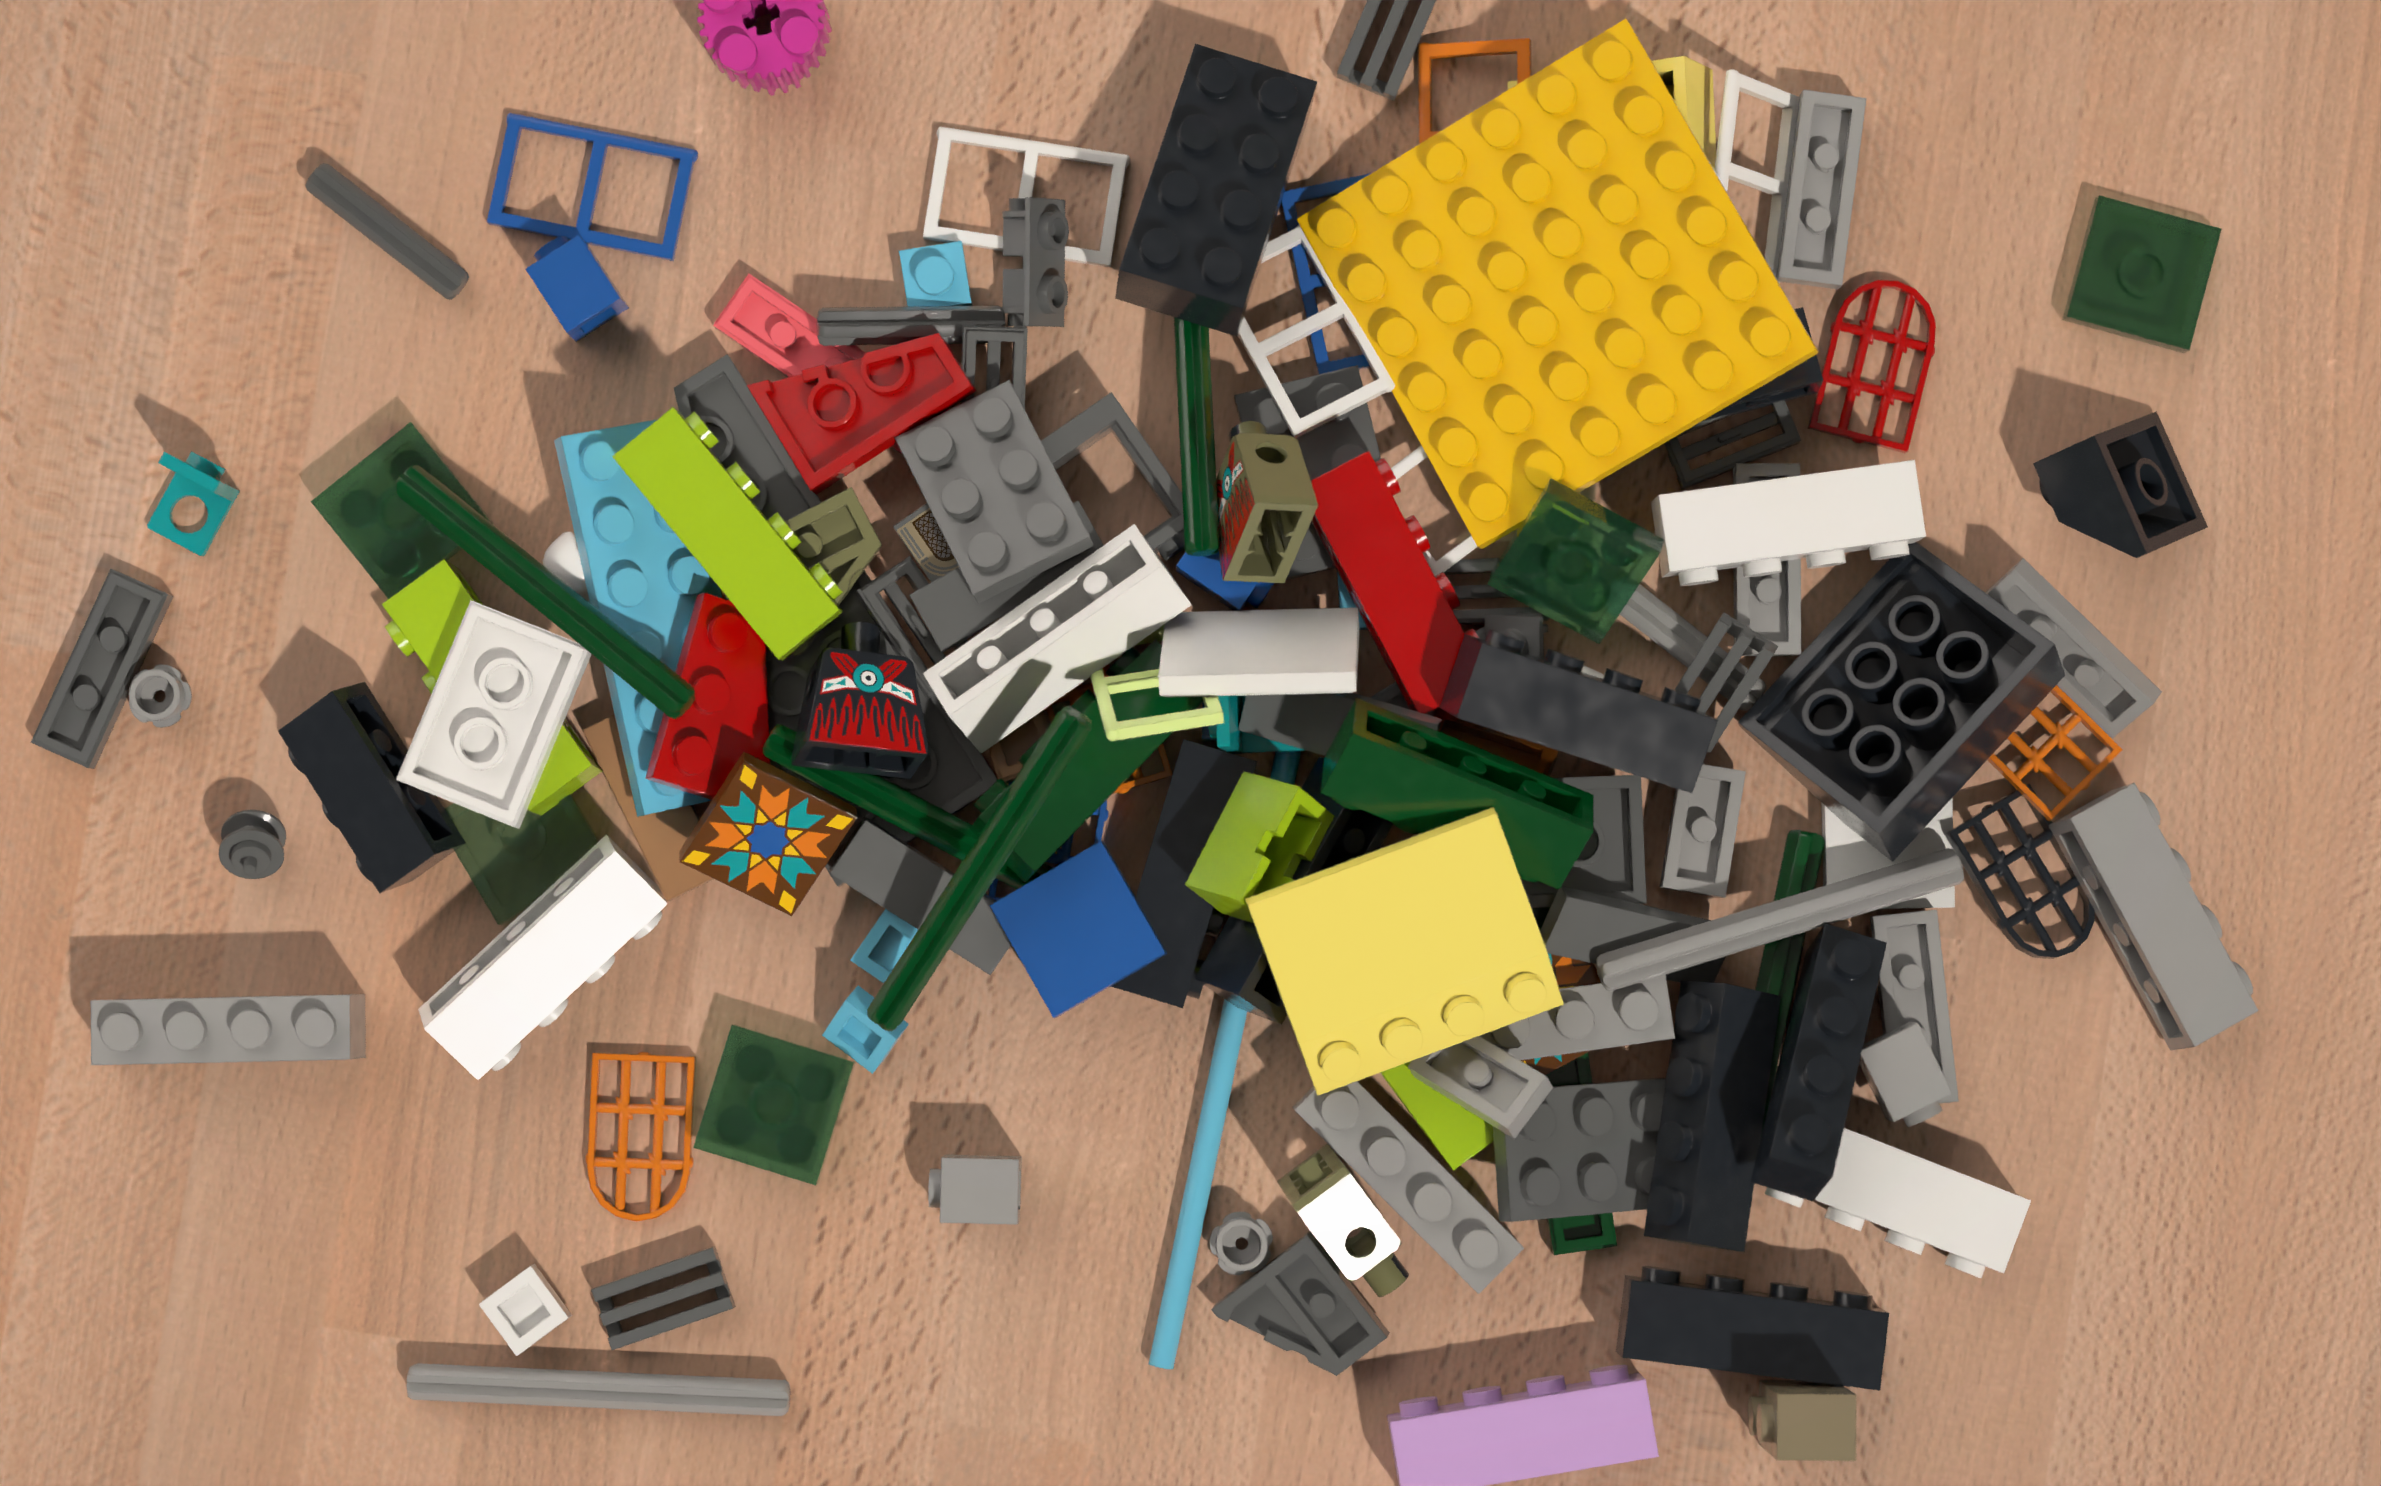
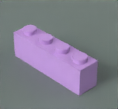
M1613 1365L1590 1370L1591 1381L1565 1385L1564 1376L1556 1375L1526 1381V1392L1502 1395L1500 1386H1488L1462 1392L1464 1402L1438 1406L1437 1397L1435 1396L1402 1401L1399 1403L1400 1413L1387 1415L1398 1485L1486 1486L1659 1457L1646 1379L1640 1373L1629 1374L1627 1365Z

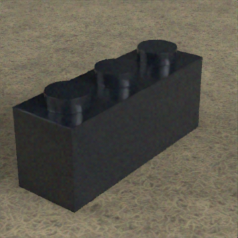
M366 682L331 691L278 730L288 747V754L292 763L300 772L306 775L322 801L325 816L335 827L339 828L356 855V863L359 870L369 881L373 882L379 894L412 882L466 843L437 796L396 780L408 749Z

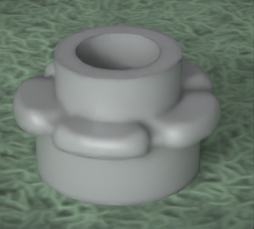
M161 664L156 665L152 670H141L134 676L129 687V706L131 712L141 722L147 723L150 721L153 722L154 726L160 728L172 726L181 719L180 713L190 707L192 700L190 685L181 680L182 675L179 670L169 665ZM158 690H163L166 694L165 700L162 702L155 700V693Z
M1234 1212L1225 1216L1221 1226L1213 1229L1210 1236V1249L1214 1255L1218 1256V1265L1225 1272L1233 1275H1242L1244 1271L1249 1270L1254 1273L1261 1270L1268 1263L1271 1257V1252L1268 1249L1273 1241V1236L1269 1226L1262 1219L1254 1220L1247 1212ZM1240 1237L1248 1241V1246L1243 1250L1238 1249L1235 1245L1236 1240Z

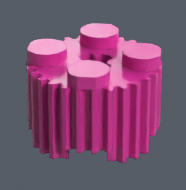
M704 0L703 3H698V9L702 15L697 17V22L701 28L699 34L706 50L721 73L725 72L731 82L738 80L740 86L744 89L751 84L755 92H759L763 88L767 89L770 95H775V91L778 88L783 93H788V87L791 84L798 89L801 87L800 80L803 77L809 78L811 76L809 68L811 66L815 68L820 66L817 57L825 56L827 53L823 44L830 43L828 33L832 32V27L828 20L830 16L824 0ZM763 15H771L772 18L778 16L779 18L771 21L772 32L760 35L756 26L752 27L757 22V19Z

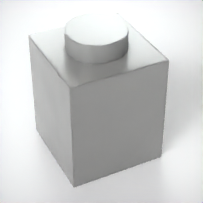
M1908 1022L1863 1044L1859 1065L1887 1120L1895 1122L1903 1118L1907 1127H1910L1943 1111L1938 1101L1953 1093L1918 1023Z
M944 1155L941 1158V1169H930L929 1207L940 1208V1223L1017 1225L1020 1221L1022 1156Z

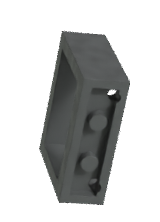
M1111 392L1041 440L1055 470H1057L1112 432L1171 516V518L1144 536L1156 554L1160 553L1166 561L1185 549L1182 492Z

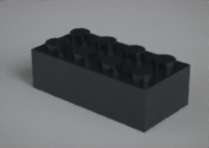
M1195 43L1119 268L1115 299L1226 334L1238 336L1308 122L1317 81Z

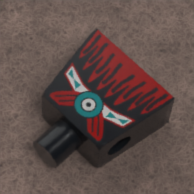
M867 622L846 624L841 629V649H823L809 672L791 756V766L911 779L928 755V742L914 663L906 656L880 653V628Z

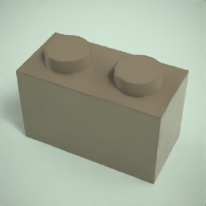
M1759 1380V1396H1750L1748 1402L1750 1435H1757L1759 1445L1776 1460L1856 1461L1855 1393L1840 1385L1801 1380Z

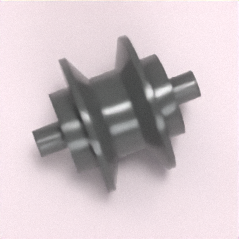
M244 810L231 815L224 822L221 830L222 842L219 847V859L226 870L246 879H261L278 871L284 861L283 847L286 842V830L278 818L260 810Z

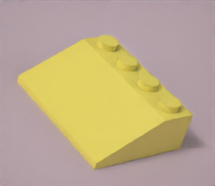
M1493 807L1246 899L1317 1095L1564 1004L1546 947Z

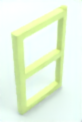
M1165 624L1136 645L1152 643L1155 639L1158 642L1163 641ZM1100 669L1091 675L1106 737L1110 741L1223 724V711L1218 696H1202L1205 708L1117 722L1109 694L1159 687V669L1104 677L1103 669Z

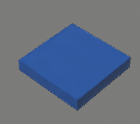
M1099 841L990 905L1053 1018L1061 1016L1167 954L1103 841Z

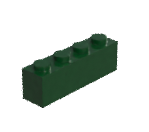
M1155 639L1141 654L1134 647L1130 648L1107 670L1106 674L1108 676H1116L1159 669L1162 645ZM1159 687L1109 694L1117 722L1196 710L1203 702L1202 696H1160ZM1088 689L1071 707L1084 714L1092 722V729L1005 864L1022 881L1026 882L1174 731L1110 741L1106 737L1096 696ZM1043 735L1018 760L1023 766ZM999 778L974 804L982 813L970 828L977 837L1010 788L1002 778Z
M1358 698L1354 701L1324 757L1321 784L1322 794L1333 798L1334 801L1351 810L1361 809L1391 821L1396 827L1410 834H1422L1493 807L1501 824L1518 874L1521 879L1526 881H1539L1560 889L1594 831L1593 794Z

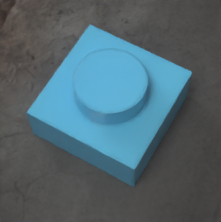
M962 241L899 251L908 307L973 306Z
M885 909L850 961L884 983L918 929Z
M858 985L844 1001L822 1036L873 1074L885 1060L909 1024L903 1020L895 1030L887 1031L872 1022L867 1016V1009L874 997Z

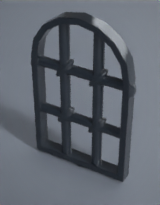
M2030 783L2026 784V786L2036 795ZM2016 790L1993 805L1984 806L1980 813L1948 831L1945 835L1994 917L1997 927L2001 929L2012 945L2033 958L2054 959L2074 952L2088 938L2095 921V910L2048 826L2053 822L2051 820L2048 821L2027 799L2026 801L2044 832L2034 838L2030 833L2026 834L2009 805L2010 802L2022 796ZM1999 809L2021 846L2006 855L2003 850L1999 851L1982 822V819ZM1971 826L1974 827L1994 861L1980 871L1958 835ZM2049 840L2072 877L2061 885L2058 880H2053L2036 851L2037 847ZM2023 856L2027 861L2030 859L2048 890L2047 894L2034 902L2031 897L2027 899L2008 866ZM1997 873L1999 878H2004L2021 907V910L2008 918L1985 879ZM2076 887L2083 901V923L2081 926L2063 895ZM2052 903L2054 908L2058 907L2075 936L2072 942L2060 950H2057L2036 914L2037 911ZM2023 920L2027 925L2030 923L2045 950H2039L2024 942L2013 929V926Z

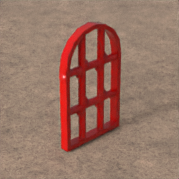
M1876 280L1859 286L1843 301L1835 320L1830 326L1831 336L1822 368L1823 382L1818 393H1816L1808 429L1851 439L1859 444L1867 443L1907 453L1930 360L1935 354L1936 321L1929 303L1916 289L1899 281ZM1882 288L1896 289L1906 294L1898 329H1893V334L1873 329ZM1872 290L1864 321L1860 319L1859 325L1842 321L1850 303L1861 293ZM1915 302L1922 309L1927 323V342L1906 337ZM1840 331L1860 336L1852 372L1848 371L1847 377L1830 373ZM1873 339L1894 344L1885 381L1881 380L1880 385L1860 381L1868 345H1873ZM1907 348L1924 352L1914 394L1894 389L1902 353L1906 354ZM1827 383L1847 387L1838 428L1817 423ZM1860 391L1881 396L1872 436L1848 430L1856 396H1861ZM1894 400L1911 404L1902 444L1881 439L1889 405H1894Z

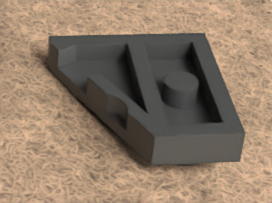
M1311 1231L1222 1298L1211 1309L1218 1318L1226 1322L1231 1319L1265 1336L1263 1340L1285 1351L1292 1350L1306 1356L1310 1363L1336 1376L1380 1344L1390 1333Z

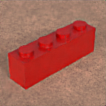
M1368 450L1311 480L1318 504L1311 522L1356 608H1358V612L1410 710L1426 714L1441 704L1464 635L1479 637L1473 629L1465 633L1463 632L1452 611L1460 606V601L1452 584L1444 572L1434 576L1423 555L1431 547L1420 523L1414 515L1404 519L1393 498L1394 495L1401 492V489L1392 469L1384 458L1375 462Z

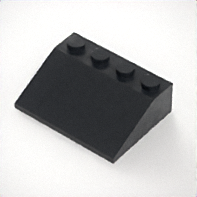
M1917 542L1908 544L1909 555L1890 558L1738 721L1739 726L1845 825L1892 862L2065 676L2060 657L2053 642Z

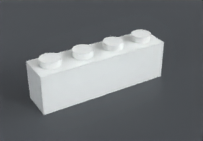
M1915 460L1661 494L1651 501L1661 576L1663 578L1679 575L1680 586L1718 581L1717 570L1736 567L1743 568L1744 577L1776 574L1782 572L1781 561L1806 558L1807 569L1836 566L1846 563V552L1869 549L1871 560L1901 557L1910 554L1908 544L1915 543L1926 537Z
M1133 524L925 671L923 675L948 716L980 753H983L1091 677L1092 673L1108 665L1192 604L1142 533Z
M606 834L418 1009L424 1029L477 1080L490 1069L493 1071L502 1069L517 1055L521 1048L520 1041L537 1025L545 1027L561 1015L568 1004L567 997L584 981L587 983L595 982L610 969L615 961L614 953L631 937L638 940L647 935L658 924L662 917L661 910L667 905L661 890Z
M1846 1128L1843 1131L1833 1177L1815 1198L1816 1201L1829 1205L1825 1214L1827 1219L1858 1231L1862 1230L1865 1220L1889 1229L1884 1241L1920 1255L1925 1243L1949 1252L1945 1262L1946 1265L1982 1278L1985 1267L2001 1273L2005 1272L2031 1200ZM1768 1187L1764 1193L1801 1208L1804 1201L1803 1198Z

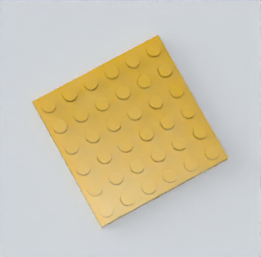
M1626 18L1297 218L1300 227L1332 285L1354 315L1395 383V388L1391 390L1477 547L1484 549L1819 353L1633 27Z

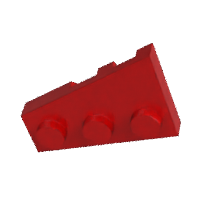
M939 333L865 353L862 358L827 367L823 364L801 370L802 374L778 381L764 380L747 385L807 486L816 495L896 444L895 437L942 414L977 391L946 340Z
M702 593L697 595L675 673L693 686L696 699L692 706L678 719L670 718L665 713L663 714L645 779L713 800L743 751L770 764V759L763 754V746L769 736L765 642L731 601L708 593Z

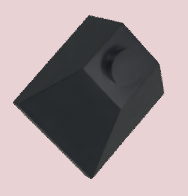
M2157 411L2096 434L2033 463L2040 478L2041 493L2045 501L2053 508L2060 523L2134 558L2141 557L2208 528Z

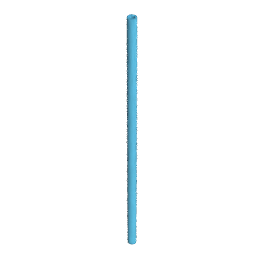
M1301 751L1275 752L1270 779L1295 785ZM1225 999L1148 1363L1151 1366L1164 1369H1174L1247 1017V1011L1237 1008Z

